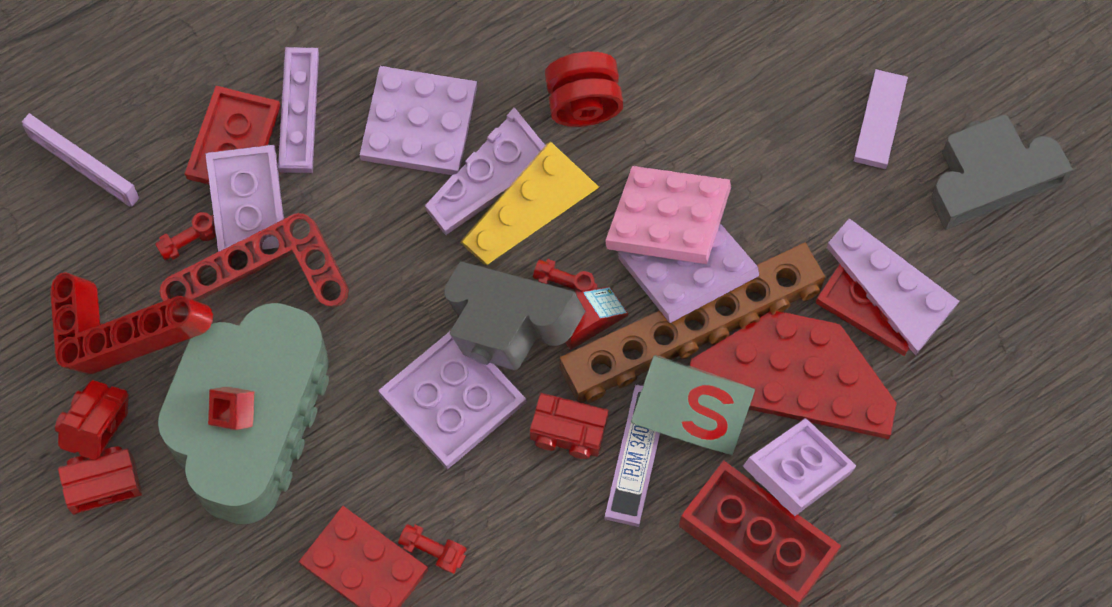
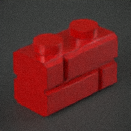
M95 380L89 382L83 392L76 391L68 413L61 412L56 421L55 432L58 433V446L60 449L72 453L79 452L81 456L96 460L128 415L129 394L127 391L113 386L108 388L107 384Z
M541 393L530 428V440L535 441L537 447L553 451L556 447L568 449L569 454L576 458L589 459L590 455L598 457L608 421L609 410Z
M119 446L107 448L102 451V456H99L96 460L88 459L84 456L74 457L66 462V466L58 468L65 503L73 515L142 495L135 461L128 448L122 449Z

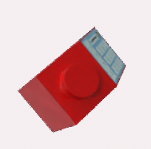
M610 286L582 291L576 294L586 312L572 336L565 343L572 350L628 316V312Z

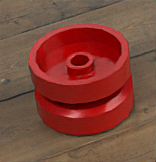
M587 51L560 57L550 63L545 69L547 92L551 94L549 97L551 118L556 123L564 126L582 127L599 124L617 116L623 110V97L621 87L617 84L619 74L616 60L611 55L602 52Z

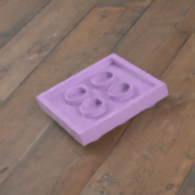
M380 66L361 146L360 160L456 175L461 168L477 91V81Z
M719 224L707 264L618 251L621 263L669 323L759 276L758 266L721 224Z
M450 331L378 390L383 400L447 470L526 404V398L494 364L483 365L473 358L463 355L451 337Z

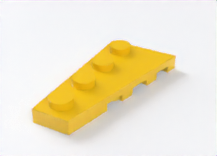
M548 142L460 243L484 265H488L598 189L599 186L552 142Z

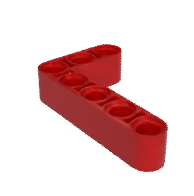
M297 213L169 276L160 286V296L163 301L171 299L170 291L172 286L181 282L186 288L184 297L198 302L293 253L320 303L328 307L341 306L348 298L349 289L315 221L305 214ZM300 221L308 222L310 226L308 236L303 239H296L293 235L295 224ZM271 236L276 237L279 241L278 250L271 255L265 254L262 249L264 240ZM238 252H245L248 257L246 267L241 270H235L231 263L233 256ZM313 252H322L325 255L324 266L318 270H312L308 265L309 256ZM213 267L216 270L217 279L212 285L205 286L202 283L201 274L206 268ZM330 282H337L341 288L339 297L333 301L326 300L323 294L325 285Z
M64 272L57 275L51 285L50 293L56 361L61 367L87 375L199 336L210 328L213 321V313L208 305L184 296H176L100 325L98 292L96 285L92 281Z

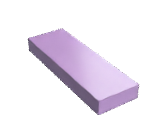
M875 70L853 162L886 169L908 77Z

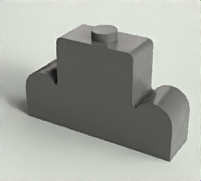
M1000 115L982 123L980 121H973L965 125L961 131L949 135L942 154L951 172L941 175L932 193L931 201L944 229L947 230L1063 185L1070 177L1073 168L1059 143L1051 137H1037L1032 140L1026 149L1007 115Z
M461 261L444 289L445 297L459 317L451 329L450 335L462 354L473 358L483 365L492 363L512 370H516L521 366L538 336L541 337L544 343L550 346L561 345L568 341L586 312L574 291Z

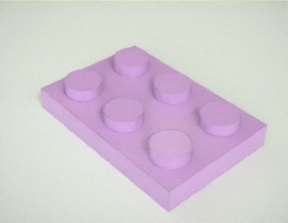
M275 145L205 153L218 252L284 219ZM273 236L266 238L262 244V249L279 248L278 239Z
M805 418L750 456L743 467L783 507L796 516L848 477L856 468V465Z

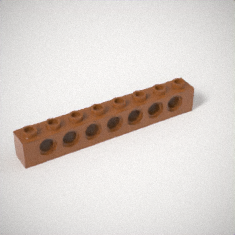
M806 242L758 264V277L671 323L659 310L561 356L559 369L576 401L580 403L585 400L588 403L594 402L602 398L606 394V390L618 385L619 388H623L637 380L638 375L649 370L654 355L669 360L678 356L681 359L687 358L699 350V346L711 342V344L719 343L730 335L729 332L739 327L744 329L745 326L753 321L759 322L760 317L768 312H771L772 315L776 314V311L784 312L790 307V303L798 299L807 301L818 295L821 291L825 275ZM787 278L792 281L793 286L783 287L778 284L777 279ZM757 292L763 297V300L758 302L752 301L746 294ZM720 306L729 307L733 314L722 316L716 311V308ZM695 320L701 323L703 327L700 330L694 331L687 328L685 323ZM658 335H667L671 338L672 342L668 345H660L654 338ZM629 349H635L642 356L631 360L626 358L623 353ZM597 364H606L611 370L606 374H597L592 368Z

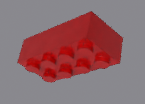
M724 460L683 512L679 523L680 528L787 607H799L841 547L840 544L800 515L794 516L774 496Z

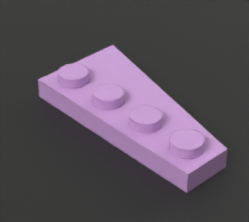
M515 107L509 112L507 119L499 128H495L489 134L487 141L479 150L469 156L465 161L466 164L456 175L453 174L425 205L426 211L445 235L496 202L545 146Z
M848 219L828 242L827 249L850 277L862 286L867 293L868 299L889 319L888 323L896 333L899 332L908 342V347L915 356L959 303V300L851 219Z

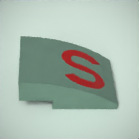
M654 355L631 423L686 442L733 455L755 388Z

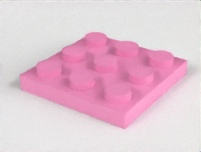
M632 166L606 238L607 249L707 264L731 190L730 180Z

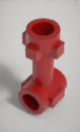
M200 212L193 217V226L172 238L167 233L159 237L160 241L156 242L155 245L163 259L166 261L170 258L172 260L180 256L178 249L198 238L203 241H210L215 238L214 216Z
M539 259L533 273V279L538 280V282L548 284L551 281L574 289L576 294L582 291L598 289V284L594 282L592 273L583 271L575 276L556 269L555 261L547 259V261Z
M407 524L398 541L399 544L404 546V550L411 553L415 548L438 558L435 564L437 567L452 574H455L457 568H461L466 558V555H464L466 547L450 539H447L445 545H442L423 536L422 527L416 524L414 527Z

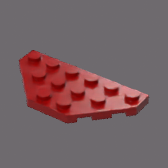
M776 311L774 315L768 312L760 317L759 322L753 321L745 326L744 329L738 330L691 359L690 366L755 388L749 410L800 421L806 418L814 424L889 439L891 436L897 402L840 324Z

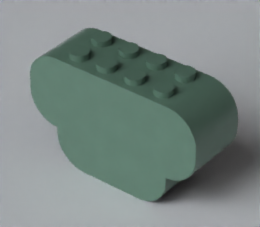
M279 303L261 305L248 313L240 326L226 322L213 323L205 333L191 338L187 344L160 410L158 427L160 435L175 461L185 469L187 481L199 502L214 517L236 524L257 522L273 510L281 491L286 492L292 479V472L289 470L293 459L298 460L302 454L305 440L302 439L306 426L311 427L317 413V408L314 407L318 395H324L329 382V376L326 375L329 360L321 330L315 319L303 310ZM233 387L254 391L253 426L233 430L208 425L209 389Z

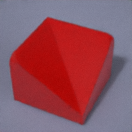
M233 387L209 389L208 425L233 430L253 426L254 391Z

